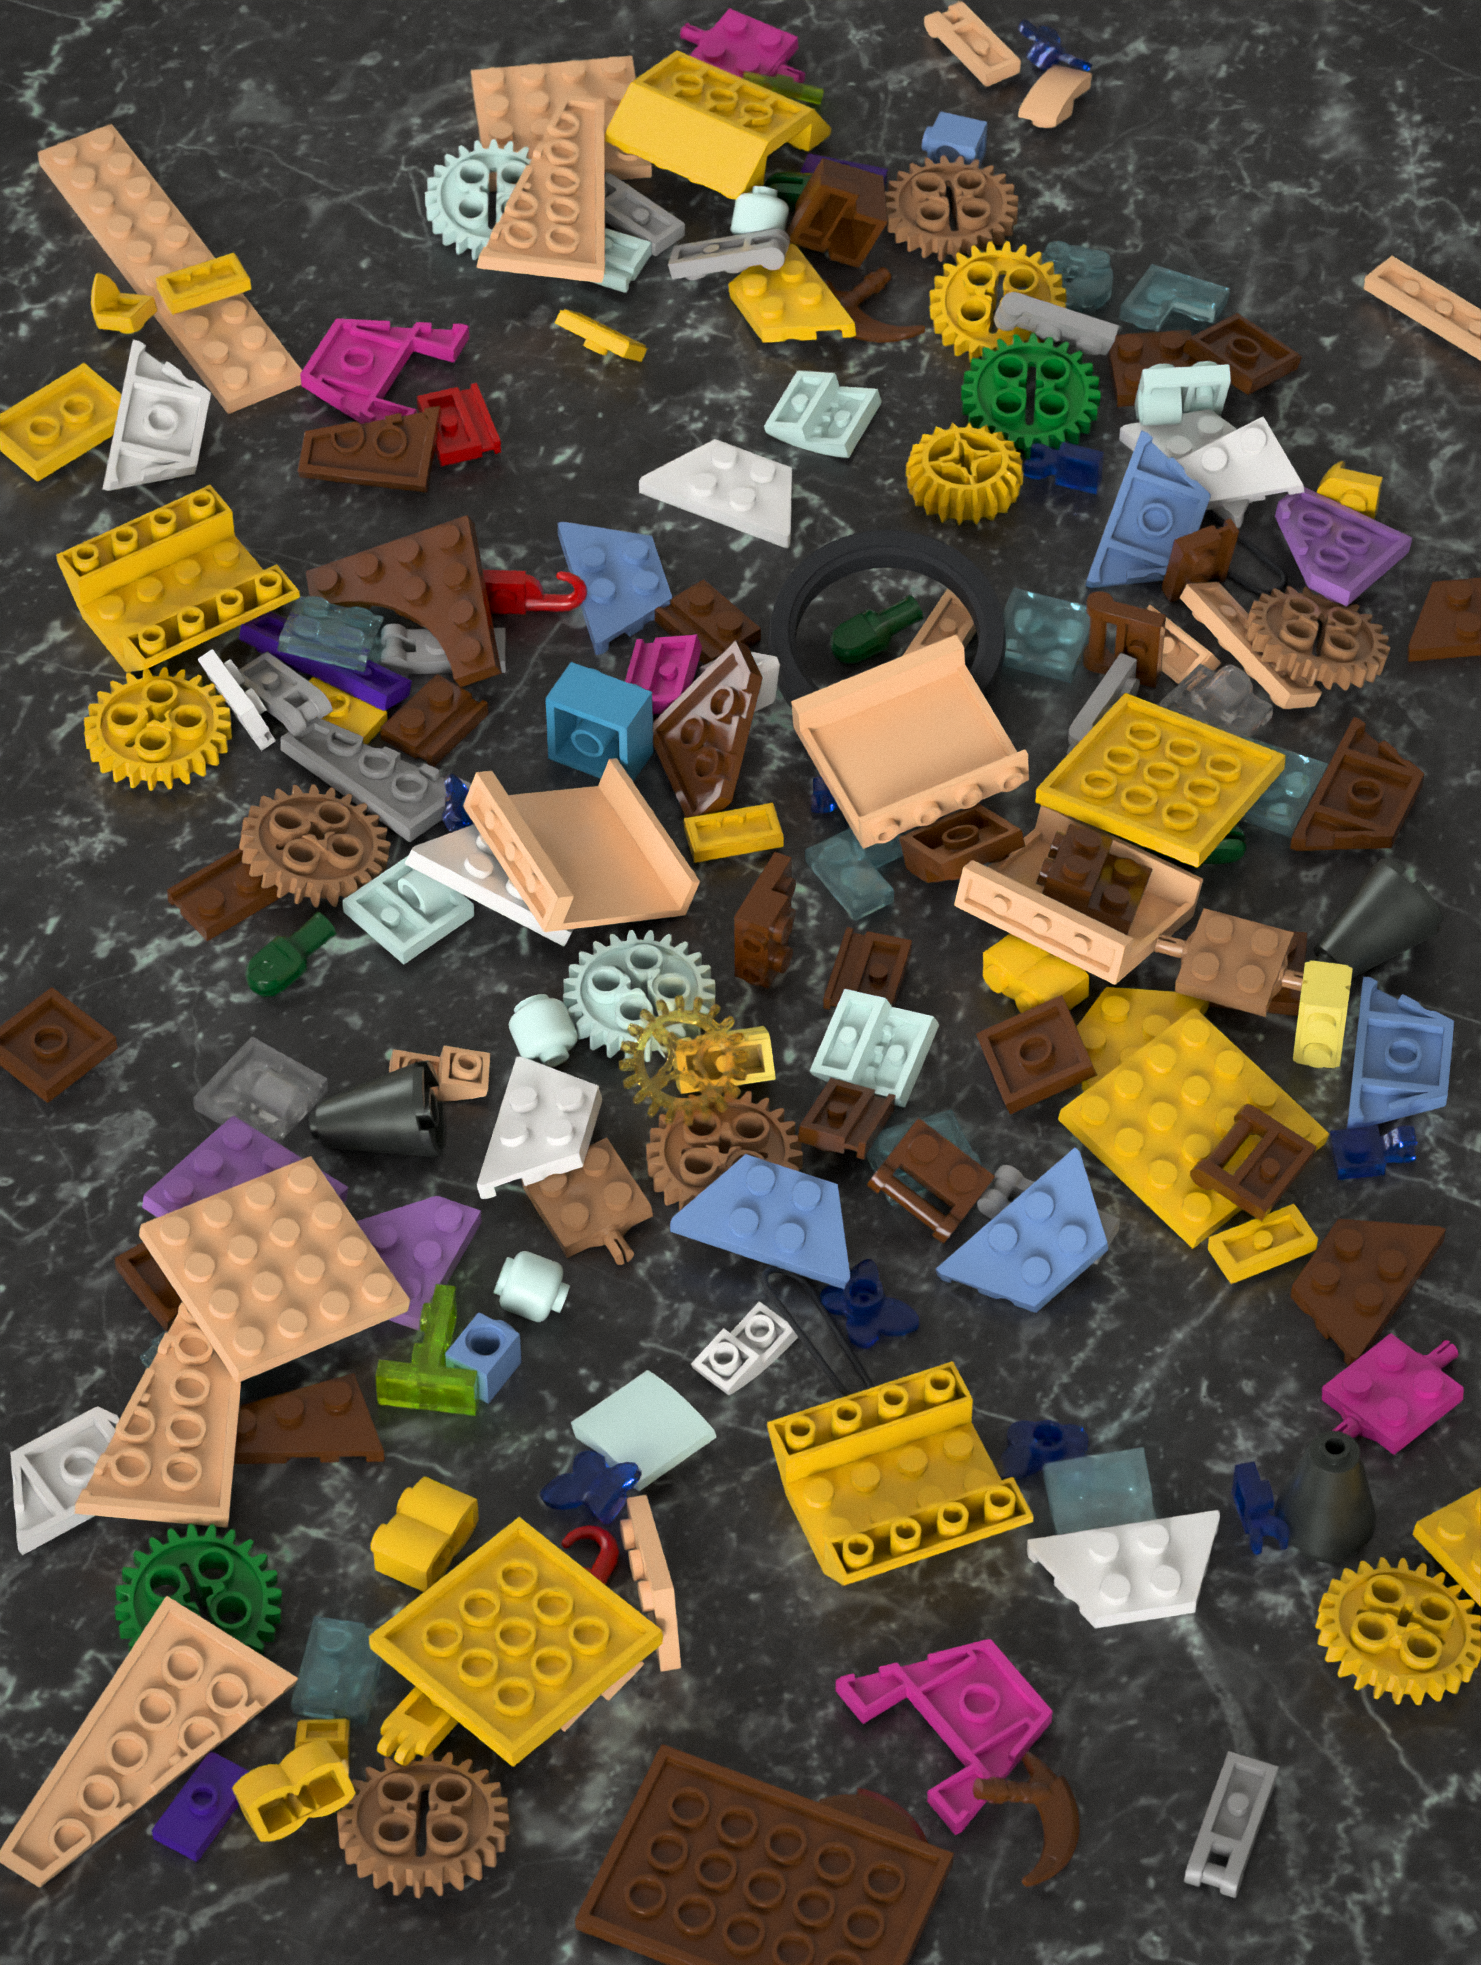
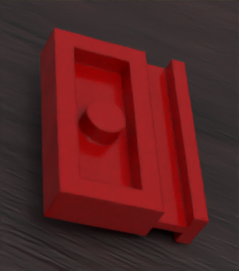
M477 382L470 384L471 389L460 391L458 387L417 396L419 413L425 412V408L440 406L441 418L435 453L441 466L483 457L482 452L493 450L495 454L501 453V440Z

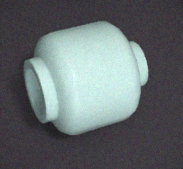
M753 186L752 193L741 194L735 201L731 232L735 236L770 229L785 231L789 207L783 200L776 198L777 190Z
M546 994L531 996L517 1004L514 1008L515 1014L511 1017L508 1025L521 1057L542 1063L548 1067H554L565 1062L569 1058L568 1051L574 1047L578 1039L577 1031L565 1004L558 999L549 998Z
M522 1251L514 1259L506 1258L494 1293L500 1295V1305L504 1310L535 1322H541L547 1318L551 1310L560 1313L570 1285L561 1282L563 1268L559 1263L528 1251Z

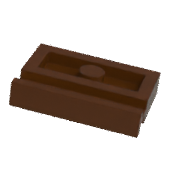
M1231 518L1226 519L1223 527L1217 530L1214 525L1174 540L1162 585V591L1170 603L1180 599L1187 584L1207 583L1213 579H1217L1219 583H1222L1226 580L1239 530Z
M704 579L670 599V605L663 609L660 606L654 609L655 622L671 636H698L702 645L699 660L704 665L716 660L735 640L748 647L761 641V628Z
M436 674L380 727L381 740L416 760L420 757L426 760L428 765L435 767L489 715L488 702L484 700L481 702L476 701L472 698V693Z
M239 847L167 889L168 902L172 906L175 904L180 909V914L206 941L211 940L280 899L277 897L278 886L273 885L268 888H262L263 875L254 877L249 875L251 864L242 863L243 850L239 849Z
M846 927L823 997V1009L830 1010L831 1006L837 1007L844 989L886 998L890 1005L895 1007L912 953V940L867 931L866 935L853 933V928Z
M830 1078L799 1125L798 1142L815 1146L817 1149L827 1152L835 1151L843 1154L846 1149L857 1151V1158L864 1159L894 1112L896 1095L889 1093L886 1098L875 1096V1089Z

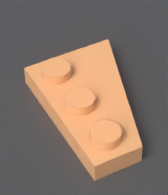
M647 1495L626 1498L628 1519L620 1520L621 1536L624 1549H633L629 1551V1562L633 1580H640L638 1582V1594L642 1612H647L649 1620L663 1631V1644L656 1649L660 1670L663 1672L680 1669L681 1661L674 1587Z

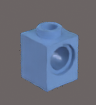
M940 111L934 126H927L925 130L922 150L927 151V158L932 160L934 164L940 163L942 155L947 157L949 163H955L959 156H963L964 164L969 165L972 161L978 159L980 167L986 154L987 122Z
M478 1312L445 1353L447 1382L489 1404L522 1363L520 1333L516 1332L508 1323L502 1320H493Z

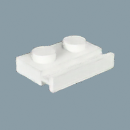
M213 649L198 658L218 693L223 695L226 704L262 751L274 743L276 740L260 715L267 710L252 688L244 692L239 686L245 682V679L232 660L229 659L222 663Z

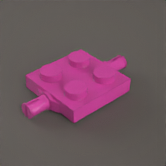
M730 8L710 30H702L690 23H686L681 29V39L698 45L689 56L764 88L778 80L793 85L796 88H800V85L804 82L805 72L787 66L788 60L798 49L797 36Z
M1390 1333L1322 1387V1401L1336 1410L1344 1420L1332 1431L1346 1433L1353 1439L1359 1435L1374 1440L1395 1455L1463 1401L1464 1387L1441 1371L1443 1367L1458 1357L1457 1348L1454 1344L1450 1345V1341L1444 1340L1428 1355H1422Z

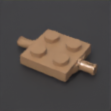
M1203 908L1195 931L1186 941L1163 935L1162 933L1159 934L1157 939L1156 953L1159 952L1181 958V968L1175 982L1176 993L1266 1017L1272 998L1281 990L1282 986L1297 991L1302 989L1304 973L1287 969V958L1293 944L1294 932Z
M607 1137L589 1146L583 1167L562 1174L549 1175L542 1181L524 1186L522 1180L525 1193L567 1258L587 1248L606 1245L616 1264H624V1258L629 1262L633 1258L634 1252L625 1241L623 1235L632 1226L653 1216L651 1204Z

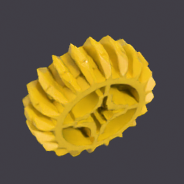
M952 422L948 430L936 426L932 435L922 434L919 444L913 445L909 461L906 463L907 488L909 489V494L913 495L915 505L924 506L927 516L939 513L942 523L949 518L956 519L959 526L963 520H972L977 525L981 517L994 521L997 512L1007 513L1010 503H1016L1020 487L1023 484L1022 459L1020 458V453L1016 452L1014 448V441H1005L1002 432L990 434L987 425L981 429L973 428L971 422L966 427L958 428Z

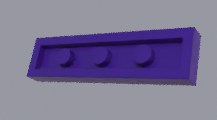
M271 611L241 625L239 640L255 647L258 652L262 654L269 652L274 657L290 664L294 670L308 673L380 710L386 711L410 695L411 680Z

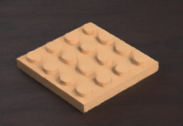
M632 56L471 70V83L478 130L483 149L489 148L492 139H496L498 149H504L506 144L512 141L513 152L518 153L524 147H528L529 160L532 159L534 150L547 131L548 123L563 94L604 99L605 134L630 83L636 79ZM604 142L605 172L613 174L620 180L652 177L650 161L634 154L625 153L620 148ZM490 172L489 192L497 191V173Z
M311 1156L145 1222L140 1227L139 1237L237 1383L403 1314L409 1308V1297Z

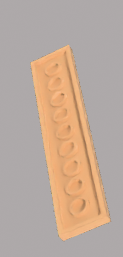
M112 124L38 152L40 166L138 295L154 296L158 310L153 316L227 414L301 385V368L243 293L174 315L171 314L157 290L156 277L215 259V257Z

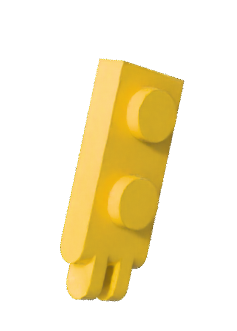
M415 1686L384 1721L380 1731L383 1737L378 1744L377 1752L390 1757L397 1749L394 1758L395 1762L407 1766L417 1754L425 1758L428 1757L458 1724V1721Z

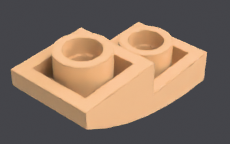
M1056 64L1053 65L1029 91L1019 108L1018 117L1032 120V124L1037 127H1055L1072 115L1074 99L1090 89L1092 73Z
M443 1046L441 1055L438 1057L393 1049L389 1073L420 1061L428 1060L433 1065L440 1085L431 1087L437 1102L467 1100L487 1095L490 1053Z

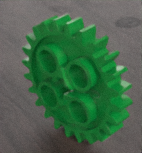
M1031 333L1029 341L1023 343L1018 334H1014L1013 345L1008 346L1003 340L997 339L996 352L984 347L982 348V360L979 358L971 359V371L964 372V385H961L963 415H968V423L971 422L973 428L979 427L981 429L987 425L990 434L1002 432L1005 441H1014L1016 451L1018 448L1024 450L1026 459H1030L1033 449H1039L1041 455L1044 458H1048L1049 447L1054 446L1057 451L1064 453L1065 440L1078 445L1080 432L1090 433L1091 421L1097 420L1098 406H1100L1101 391H1098L1099 377L1092 376V363L1082 364V351L1071 355L1068 354L1069 342L1066 341L1056 348L1053 346L1052 337H1048L1044 343H1038L1036 334ZM1033 366L1036 368L1034 423L1027 425L1025 423L1028 368Z
M189 1524L187 1537L179 1538L178 1534L170 1528L168 1529V1543L165 1545L151 1537L149 1539L151 1554L147 1555L135 1550L133 1560L136 1568L123 1567L122 1580L127 1585L116 1586V1600L122 1603L115 1606L116 1620L124 1621L119 1625L120 1638H132L128 1643L130 1652L165 1599V1597L158 1596L153 1592L156 1588L163 1585L175 1587L178 1591L168 1597L200 1616L196 1603L190 1602V1587L180 1570L181 1567L185 1566L189 1568L193 1577L200 1604L203 1607H207V1621L264 1656V1645L261 1640L266 1642L275 1641V1628L271 1624L281 1623V1609L276 1607V1605L282 1603V1590L273 1588L278 1584L277 1571H265L268 1566L267 1554L263 1553L252 1557L254 1549L251 1539L245 1541L239 1547L236 1546L235 1530L233 1529L223 1539L216 1538L215 1524H210L205 1536H198L194 1524ZM211 1568L221 1569L226 1572L225 1576L215 1580L202 1576L204 1571ZM228 1612H236L244 1616L242 1621L235 1624L224 1623L219 1619Z

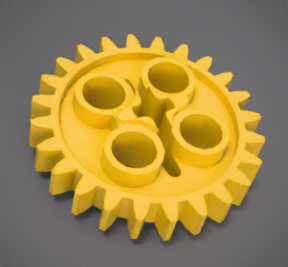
M991 241L987 244V252L981 253L973 245L971 246L972 257L966 258L964 255L957 253V266L945 263L943 265L944 276H935V290H930V317L934 323L935 334H942V344L944 347L954 344L955 356L958 357L964 352L969 351L970 363L972 358L982 356V348L984 347L996 352L997 339L1003 340L1009 346L1013 345L1014 334H1018L1022 342L1025 343L1029 341L1031 333H1034L1016 327L1011 331H1003L998 328L995 334H991L993 310L996 309L997 286L1000 275H1006L1003 282V296L1010 292H1017L1066 308L1067 303L1062 275H1054V263L1048 262L1042 265L1041 252L1033 254L1030 258L1027 257V246L1024 244L1017 252H1011L1009 241L1005 242L1001 251H996ZM985 283V285L977 286L975 284ZM1027 287V289L1025 290H1019L1017 288ZM972 318L980 319L978 321H969ZM1037 337L1038 343L1045 342L1044 340Z
M167 667L162 668L159 676H152L147 668L143 671V678L136 679L131 673H127V684L121 685L116 681H111V694L99 691L97 693L98 704L88 705L89 717L84 718V735L86 748L90 750L91 761L99 762L102 774L113 771L114 782H119L128 776L130 788H135L143 780L147 781L149 790L155 788L157 781H164L165 786L168 789H172L173 779L180 778L188 785L190 784L189 773L195 772L204 777L206 776L205 763L215 766L219 765L218 753H227V740L232 739L230 709L226 708L223 695H216V688L213 683L203 687L202 676L200 675L187 681L184 669H181L175 677L169 676Z
M1380 1557L1377 1568L1374 1570L1363 1560L1360 1561L1357 1573L1345 1568L1341 1580L1332 1579L1328 1592L1323 1594L1315 1628L1321 1630L1318 1645L1329 1647L1325 1657L1327 1662L1341 1661L1338 1671L1339 1677L1351 1674L1357 1676L1354 1686L1356 1690L1363 1688L1367 1684L1374 1686L1373 1695L1375 1699H1379L1385 1691L1392 1692L1395 1704H1400L1404 1694H1410L1415 1704L1421 1705L1424 1694L1427 1692L1436 1702H1439L1445 1689L1456 1694L1461 1681L1468 1683L1474 1668H1477L1481 1658V1631H1479L1481 1616L1471 1614L1475 1604L1474 1600H1458L1462 1587L1454 1585L1446 1588L1443 1585L1446 1574L1443 1572L1433 1578L1426 1576L1427 1566L1424 1563L1418 1566L1416 1571H1411L1408 1569L1405 1558L1400 1559L1397 1568H1391L1384 1557Z

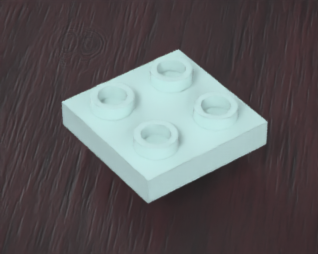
M1203 361L1194 364L1192 367L1174 368L1171 364H1157L1149 369H1143L1135 399L1136 419L1140 420L1141 426L1180 424L1182 414L1211 409L1217 415H1221L1231 382L1229 365H1217L1215 362Z
M408 856L342 900L343 912L402 964L407 963L474 917V904L460 892L406 865L405 862Z

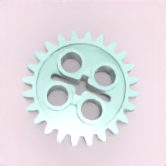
M492 139L489 148L483 149L481 143L477 140L474 143V151L469 152L461 145L459 146V158L446 154L445 167L441 165L434 166V177L427 180L428 191L425 192V206L427 208V220L432 221L433 233L443 234V244L445 246L456 241L457 254L460 255L469 248L472 249V260H476L479 257L483 247H486L493 230L488 228L490 172L497 173L496 222H499L505 211L506 203L516 184L509 183H517L526 165H529L531 159L529 160V148L524 147L518 153L513 152V142L509 141L504 149H498L496 139Z
M629 930L627 941L621 942L616 935L611 934L610 946L605 947L603 944L595 941L593 942V955L582 951L579 953V965L570 964L569 978L564 979L563 1003L574 1026H576L578 1039L590 1036V1049L595 1050L605 1044L607 1045V1057L609 1058L614 1056L618 1050L625 1051L626 1062L632 1060L635 1052H641L644 1060L650 1062L652 1051L656 1050L663 1057L669 1058L670 1040L686 1037L696 1040V1037L700 1036V1027L710 1026V1013L715 1012V980L711 979L710 965H702V954L700 952L688 955L687 942L680 943L674 948L670 934H667L658 942L654 941L653 931L649 930L644 940H637L634 931Z

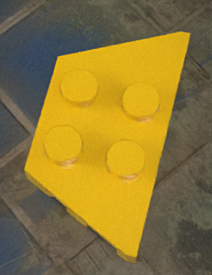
M789 244L784 264L779 269L769 270L762 264L749 266L728 284L730 298L763 343L781 342L788 339L817 340V331L841 330L842 338L856 336L854 321L795 244Z
M1106 987L1077 1025L1079 1034L1097 1073V1076L1081 1082L1082 1090L1086 1091L1194 1007L1204 1015L1208 1009L1209 1001L1173 991Z

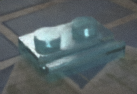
M1143 1447L1042 1465L1055 1535L1157 1520L1156 1512L1153 1509V1496Z
M314 1616L298 1675L299 1679L291 1701L292 1714L325 1719H344L345 1717L358 1719V1724L366 1725L383 1660L370 1649L369 1636L377 1629L365 1628V1623Z

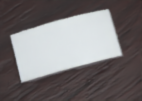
M759 1301L731 1333L723 1328L691 1363V1366L727 1395H731L769 1367L787 1350L798 1336L787 1321Z

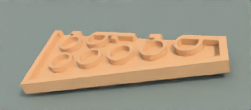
M563 94L548 123L547 131L542 140L538 142L529 165H526L506 203L503 215L499 222H496L486 247H483L479 255L477 268L602 283L605 272L604 99Z
M183 1301L179 1306L178 1314L168 1333H165L158 1346V1352L152 1364L145 1370L119 1419L115 1433L106 1451L100 1455L88 1485L81 1491L75 1503V1514L203 1526L215 1524V1527L228 1528L241 1382L237 1383Z
M166 1596L1 1847L0 1863L40 1888L294 1686L299 1678Z

